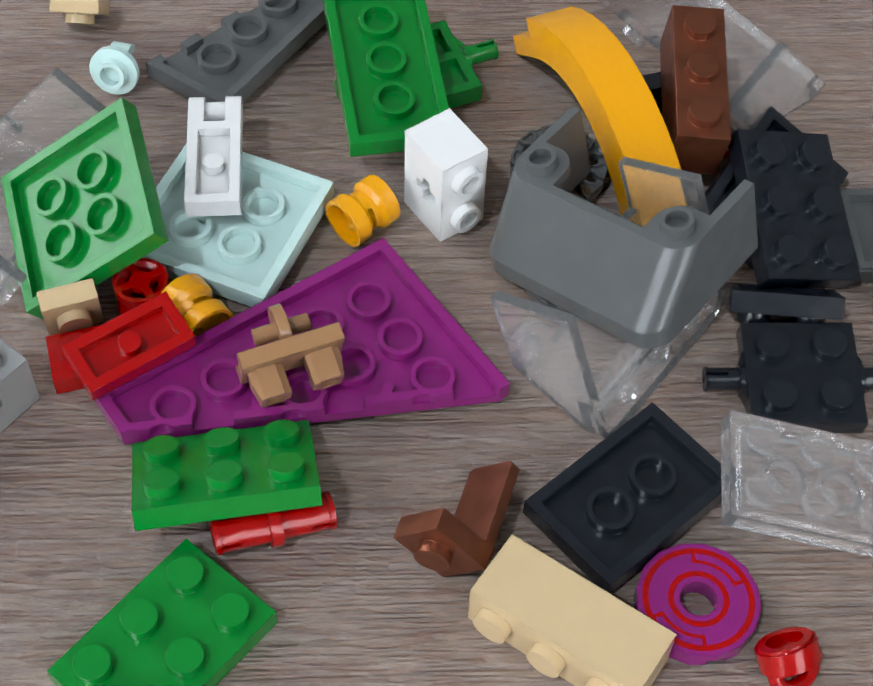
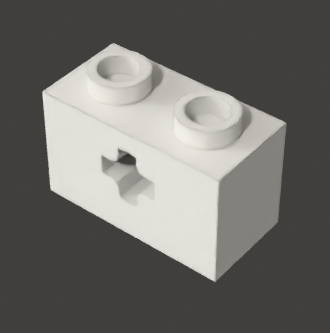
M450 108L405 130L404 202L439 242L457 233H465L471 230L479 221L483 220L488 148Z

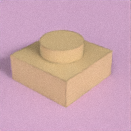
M50 0L49 12L64 13L65 23L95 24V15L110 16V0Z
M93 278L36 292L49 335L88 328L94 324L104 322Z

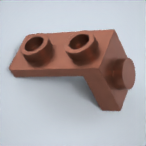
M512 461L473 469L468 476L455 515L445 508H439L403 516L399 521L393 538L412 552L414 559L420 565L436 571L442 577L486 570L495 550V542L506 509L512 500V491L520 469Z

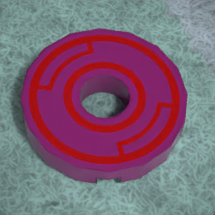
M678 544L658 552L643 567L634 594V607L636 610L677 634L669 658L688 665H706L708 661H717L723 658V662L735 657L752 639L761 612L758 586L748 569L728 552L706 544ZM687 593L702 594L711 602L713 611L707 615L689 613L683 607L680 597Z

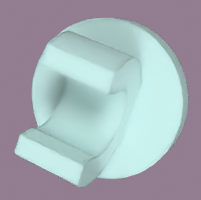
M113 41L110 46L100 48L92 56L89 64L90 74L94 82L102 90L110 94L122 95L130 92L139 81L140 70L138 63L131 55L135 50V44Z

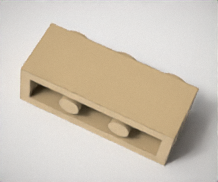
M513 534L470 590L468 618L472 620L474 627L484 637L499 644L505 641L524 653L529 663L540 673L551 678H558L560 676L574 686H651L666 664L677 635Z

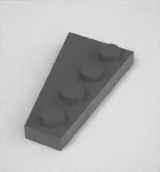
M258 0V7L251 11L243 13L235 11L221 19L222 27L202 38L199 34H195L180 43L181 51L167 59L160 54L146 62L148 77L187 98L205 97L206 102H225L226 96H242V101L244 102L326 24L322 0Z

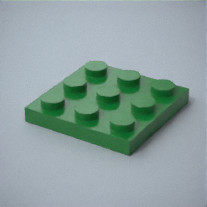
M122 97L1 177L26 313L43 319L36 292L93 278L96 286L169 241L137 108Z

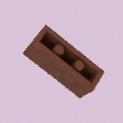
M672 5L660 41L662 117L674 145L682 172L716 175L731 141L724 9Z

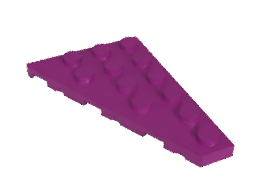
M382 238L196 336V346L103 395L96 399L95 402L122 443L126 445L147 441L152 437L160 435L182 437L204 434L221 427L243 429L265 426L276 420H291L294 422L309 420V423L498 402L509 396L510 383L390 244ZM280 303L287 318L307 313L311 322V330L339 322L345 337L340 352L344 370V378L340 384L322 390H313L305 365L285 371L292 390L291 398L265 408L260 406L250 388L249 382L240 384L235 369L238 365L237 353L258 347L254 344L251 329L270 324L268 317L269 306Z

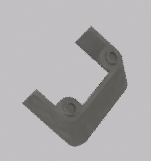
M571 106L515 162L490 244L494 269L503 278L636 347L645 349L662 347L670 343L758 248L754 183L744 179L711 215L688 206H673L657 213L642 227L570 193L591 172L581 109Z

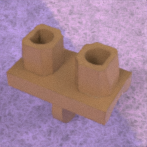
M280 303L268 307L270 324L251 329L254 344L258 347L237 353L238 365L235 369L240 384L249 382L250 388L262 408L291 398L292 390L285 373L287 370L305 365L313 390H322L338 385L344 378L340 352L345 337L340 323L337 322L311 330V322L307 313L287 318Z

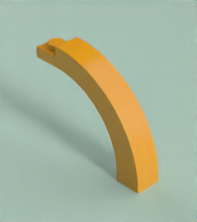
M573 6L526 18L528 31L513 35L516 54L533 57L548 64L560 75L575 95L600 145L614 186L621 217L644 227L657 213L673 206L691 207L683 173L664 119L641 72L617 37L594 15Z

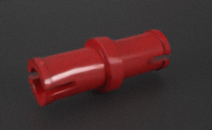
M324 491L321 493L322 506L209 521L210 534L216 556L269 543L271 548L285 545V539L326 529H337L336 510L330 492Z

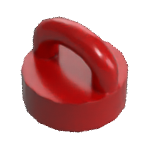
M788 627L776 630L761 638L754 647L761 674L767 676L770 686H810L814 683L819 673L823 654L815 631L806 627ZM797 675L796 677L790 680L784 679V677H791Z

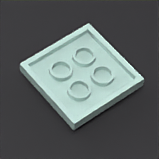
M185 145L156 187L169 241L142 258H150L161 263L166 268L168 277L171 279H176L190 273L199 274L211 287L213 294L253 307L276 295L325 213L326 204L334 198V182L242 151L241 215L186 217L184 206Z

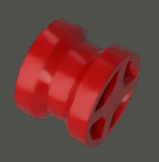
M140 258L113 275L112 286L117 298L120 315L158 296L170 283L166 268L161 263L150 258ZM141 294L144 296V298H137Z

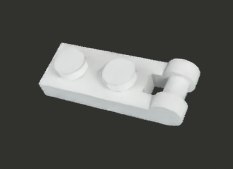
M226 96L225 102H206L205 97H189L184 190L186 217L241 215L242 96Z

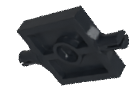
M740 323L736 333L739 354L737 366L703 367L702 387L704 391L737 390L738 396L745 407L748 433H863L868 425L864 393L865 390H873V367H864L857 355L852 323Z

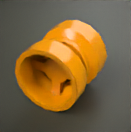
M373 174L367 175L354 185L352 193L349 195L345 193L339 194L325 206L326 215L331 227L339 238L351 247H359L371 238L375 228H386L400 216V206L393 191L380 177Z
M190 273L182 275L169 283L161 292H167L195 337L234 317L221 300L213 299V290L199 274Z

